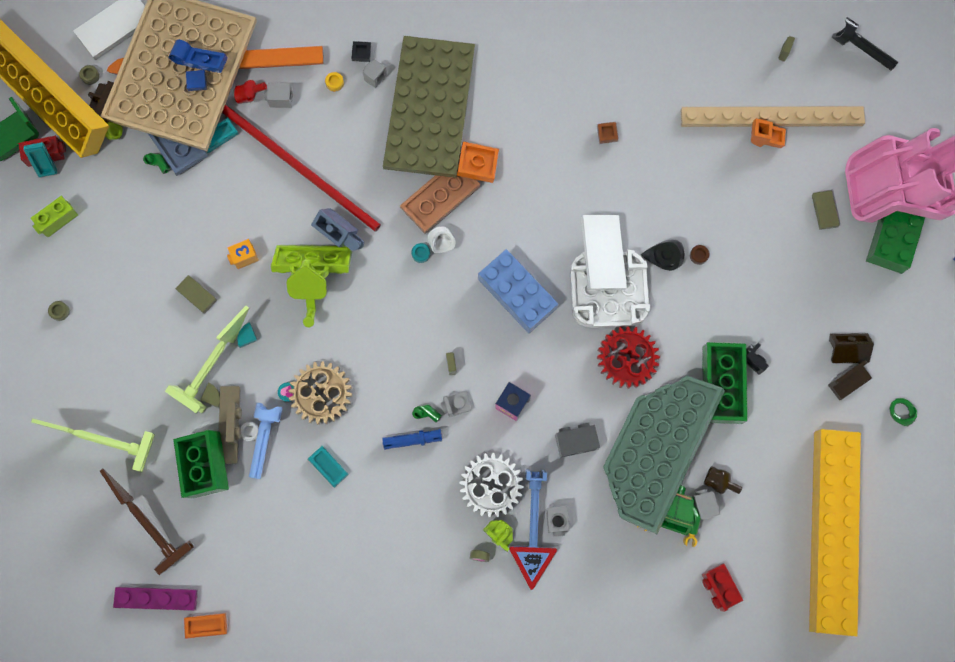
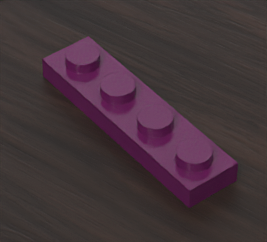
M115 587L113 608L195 611L198 590Z

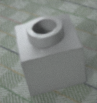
M374 59L371 63L366 64L363 69L364 80L376 88L387 76L386 67Z

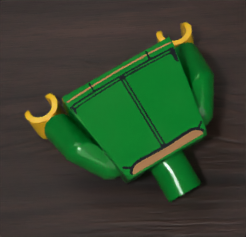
M680 485L661 527L686 535L683 538V543L686 546L688 540L692 538V547H695L697 545L695 535L698 533L701 518L696 506H694L693 498L686 496V488Z

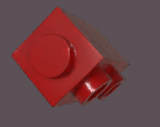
M56 135L18 143L21 161L28 167L32 165L24 152V146L43 142L53 162L65 159V144Z

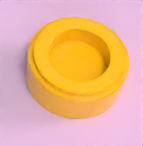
M337 72L329 73L325 78L326 87L333 92L341 90L344 85L342 75Z

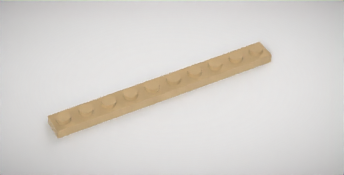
M864 106L681 108V127H752V122L756 118L773 122V126L776 127L863 126L865 124Z

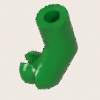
M149 153L144 155L143 161L145 164L158 166L163 174L171 170L161 154Z
M430 405L417 406L412 412L415 419L429 417L435 423L442 417Z

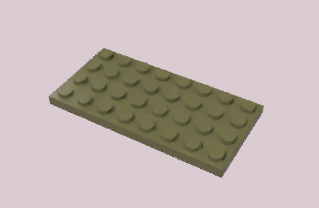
M412 36L403 37L383 169L457 178L475 44Z

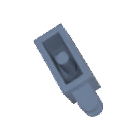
M331 208L319 210L311 224L312 227L338 247L346 246L352 251L364 247V241L356 235L358 232L357 228Z

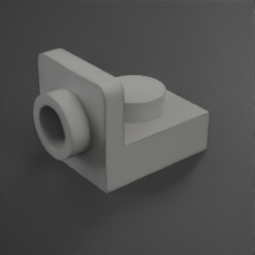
M466 392L449 397L444 396V402H441L444 414L448 413L449 418L471 411Z

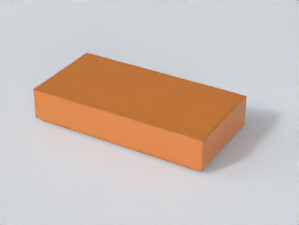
M226 613L184 618L185 639L227 634Z

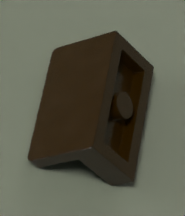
M868 333L830 334L829 342L833 347L832 363H860L864 360L867 363L870 362L874 343Z
M866 360L860 362L828 384L839 401L872 379L864 368V365L867 364Z

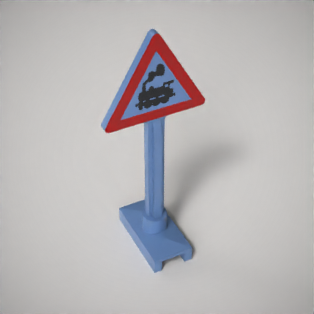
M525 469V478L530 481L529 489H531L529 546H510L509 550L530 590H533L556 554L557 549L537 546L539 489H541V481H547V472L541 470V475L540 472H532L531 475V471Z

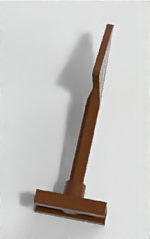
M103 468L100 470V473L120 504L128 506L129 511L162 549L161 552L165 558L154 569L158 575L162 574L194 547L190 541L176 549L171 543L168 544L139 507L131 502L134 498Z

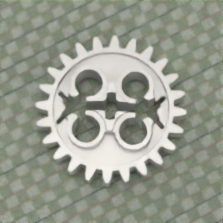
M485 453L483 460L477 456V463L471 460L470 464L472 467H464L468 473L461 474L465 481H461L459 484L465 486V488L461 489L460 493H466L462 499H469L467 507L475 506L473 509L474 513L478 509L481 510L480 516L487 512L488 518H490L494 512L496 517H499V511L506 515V508L513 510L511 503H519L515 497L522 496L518 492L519 489L524 488V486L518 485V482L523 480V478L517 477L520 470H513L516 464L509 465L510 458L502 461V454L498 459L495 458V453H492L491 458H488ZM488 468L491 471V475L487 478H482V481L490 483L493 480L495 481L494 485L502 487L503 484L499 482L498 477L501 474L508 475L510 480L506 487L515 486L510 491L511 499L504 493L503 501L495 503L492 500V495L500 493L501 490L497 488L488 490V485L482 483L480 486L485 491L484 495L481 497L475 496L473 490L477 487V484L468 485L473 480L472 472L477 477H480V470Z

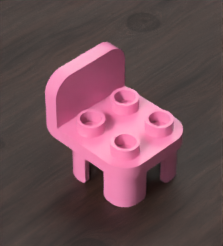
M931 128L910 141L890 135L882 136L855 151L849 157L845 168L853 217L859 221L873 223L895 211L935 220H943L954 215L955 187L952 173L955 172V136L932 147L930 146V141L940 136V130Z

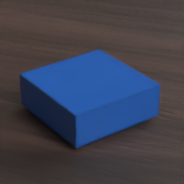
M205 70L186 71L188 91L207 90Z

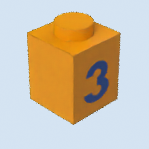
M249 239L227 247L230 253L227 254L228 260L237 269L259 261Z

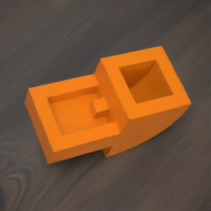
M757 118L753 120L751 142L759 147L768 145L777 148L785 146L786 129L773 126V122Z

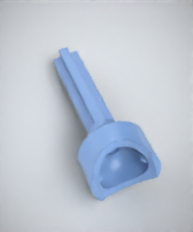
M256 403L254 418H259L261 422L249 474L251 478L261 479L271 423H274V421L280 422L283 407L276 406L268 410L262 403Z

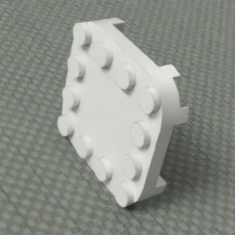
M627 249L626 252H623L627 288L625 290H588L585 252L576 257L570 272L572 311L576 322L589 328L632 327L642 323L650 310L647 284L648 266L646 260L644 261L634 250Z

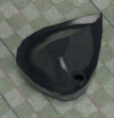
M671 239L650 247L641 255L659 268L672 271L682 266L685 253L682 243Z

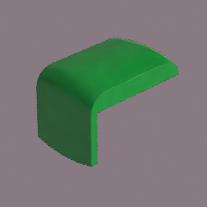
M13 97L8 99L16 109V112L0 122V161L19 151L18 143L35 140L39 136L38 130Z

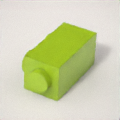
M61 195L30 219L34 222L32 227L39 235L43 233L46 237H50L76 218L78 214Z

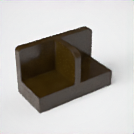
M108 81L106 85L99 83L95 93H88V96L91 98L89 106L99 116L102 114L114 82Z

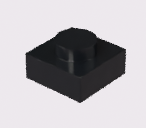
M353 41L352 61L370 62L371 42Z

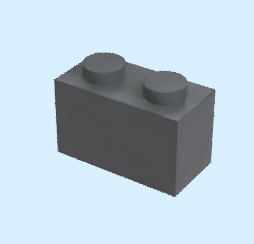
M583 423L578 425L577 429L572 430L570 427H564L555 434L560 458L600 449L595 425L590 426L589 423Z

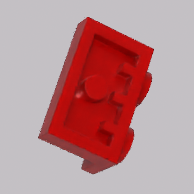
M724 563L702 574L704 578L702 583L706 590H710L713 595L711 600L716 609L725 612L728 608L744 601Z

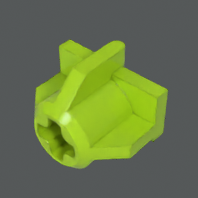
M504 520L490 521L483 531L492 539L493 543L508 552V546L513 541V529Z

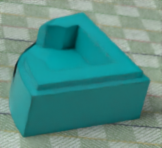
M250 322L245 324L239 331L237 337L239 348L258 341Z

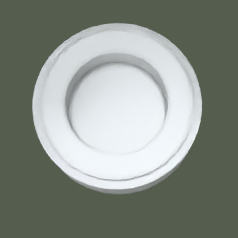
M254 422L244 423L241 426L242 439L247 442L256 441L259 426Z

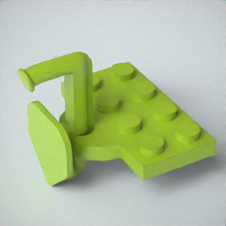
M276 245L271 263V271L278 273L291 272V276L286 282L287 292L294 299H306L307 313L303 319L305 327L310 328L314 325L315 299H322L326 296L327 286L325 278L328 274L349 273L352 250L348 247Z

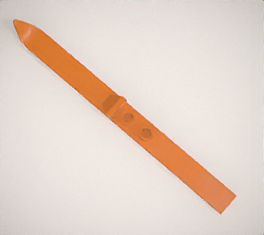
M323 46L246 50L239 69L323 64ZM124 58L117 59L109 65L107 71L117 75Z

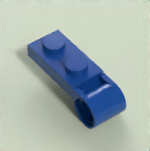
M180 39L175 41L168 56L172 62L178 65L217 73L222 72L228 59L225 53L193 48L190 44Z

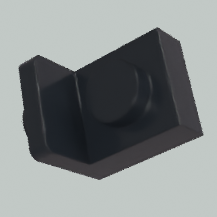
M759 342L755 346L751 344L746 349V364L758 375L769 367L764 357L755 354L756 350L761 346Z

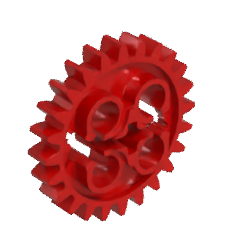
M629 326L626 327L625 331L619 327L618 333L612 330V337L607 334L605 336L607 342L602 340L600 344L603 347H599L597 350L602 353L597 356V359L602 360V362L598 363V367H604L601 374H608L606 380L612 378V385L619 382V388L626 384L627 389L631 387L632 383L637 388L638 382L644 385L646 383L645 379L650 381L652 379L650 374L657 372L653 367L659 366V363L655 362V360L660 358V356L655 355L659 348L652 347L656 342L648 341L651 335L644 337V330L637 333V327L630 331ZM617 342H623L626 346V349L618 352L616 359L621 363V368H615L612 365V361L615 358L614 355L605 358L610 353V348H612L613 352L616 351ZM636 347H641L644 350V355L641 359L644 360L651 357L646 362L647 368L644 363L639 366V373L631 371V365H637L639 362L638 358L640 355L636 353ZM626 354H630V361L626 360Z

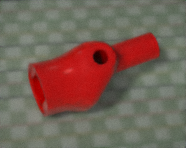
M248 80L244 84L236 86L234 90L235 101L238 104L253 102L257 92L267 89L266 83L263 82L256 85L255 81Z

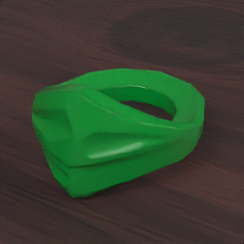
M898 398L890 404V415L895 422L907 427L915 422L917 410L910 401ZM899 403L904 404L909 410V418L902 419L897 416L894 411L895 405Z

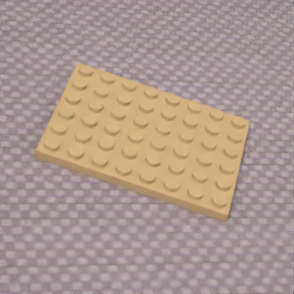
M147 0L100 117L108 122L208 151L255 28L256 17L199 0ZM176 40H183L193 48L225 53L228 57L221 73L205 70L207 90H187L186 71L201 69L178 65L169 59L168 56Z

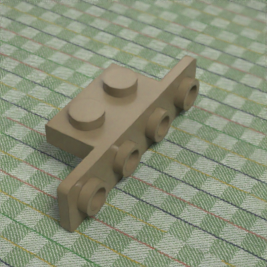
M239 386L220 387L219 431L221 433L225 464L238 463V442L241 438L239 419L242 417Z

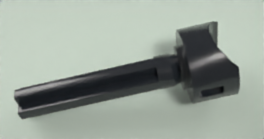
M848 17L845 20L846 26L841 31L833 33L832 38L841 45L850 41L891 71L898 64L897 60L856 33L859 25Z

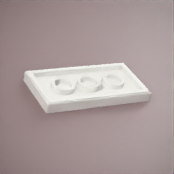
M118 0L73 31L96 60L134 34L145 5L141 0Z
M583 215L581 222L588 290H625L627 285L619 215Z

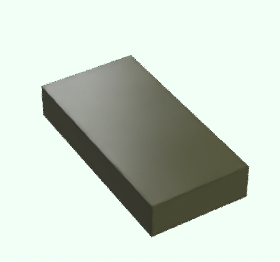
M832 190L813 193L812 199L819 230L839 227L840 224Z
M189 275L175 288L203 314L217 301L215 297Z

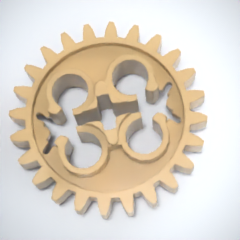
M322 361L320 367H318L316 362H314L313 368H310L307 364V371L299 369L302 375H294L297 381L290 382L294 389H290L289 393L294 394V396L289 397V400L295 401L291 407L298 408L295 412L297 415L303 413V420L309 417V423L316 419L317 425H320L321 420L328 424L329 418L335 422L334 416L342 417L340 411L347 412L344 405L351 404L347 397H352V393L347 391L352 389V386L346 385L350 380L349 378L343 379L345 372L338 373L340 369L338 366L332 369V363L325 367V363ZM311 373L314 381H317V378L321 375L327 377L325 383L318 384L315 382V384L323 391L329 401L331 400L329 394L332 390L336 389L340 392L337 398L332 399L334 404H340V406L333 407L331 414H329V407L327 405L324 406L322 411L315 410L314 407L318 402L326 404V401L318 395L312 386H310L312 389L311 395L308 397L302 396V391L305 388H309L307 382L301 381L308 380Z

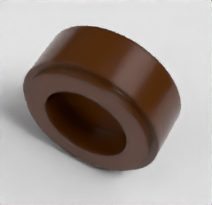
M696 245L690 251V259L697 265L704 264L710 255L709 250L703 245Z

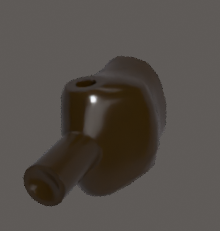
M713 466L710 467L704 480V485L711 487L720 494L725 493L727 489L740 494L742 487L731 482V474Z

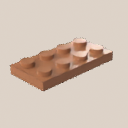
M435 175L403 202L400 208L426 234L480 187V183L475 179L461 176L453 178Z

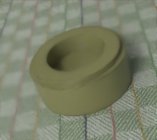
M87 65L80 70L79 76L85 84L92 85L99 80L100 74L94 66Z
M55 301L49 306L48 314L54 320L62 321L68 317L69 307L61 301Z
M472 550L470 552V559L489 562L490 553Z

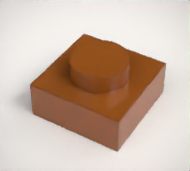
M616 122L597 124L599 144L618 142Z

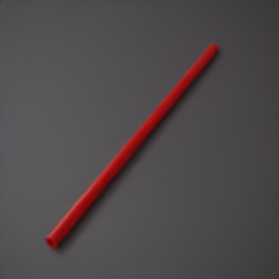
M225 104L222 111L225 116L376 232L380 228V223Z

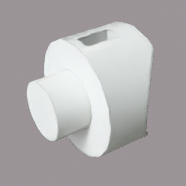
M436 227L428 234L427 241L434 253H443L454 249L456 244L455 238L448 228Z

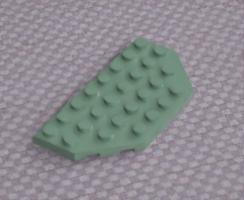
M685 376L680 379L681 381L674 384H667L655 389V392L636 398L603 466L609 480L613 499L618 508L619 517L656 535L662 526L725 391L722 387L690 376Z

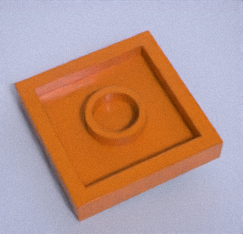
M463 142L457 176L493 183L499 149Z

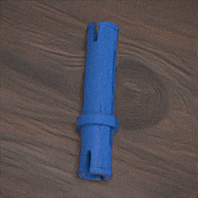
M441 429L426 432L419 430V433L383 437L384 450L419 444L425 446L426 443L442 442Z

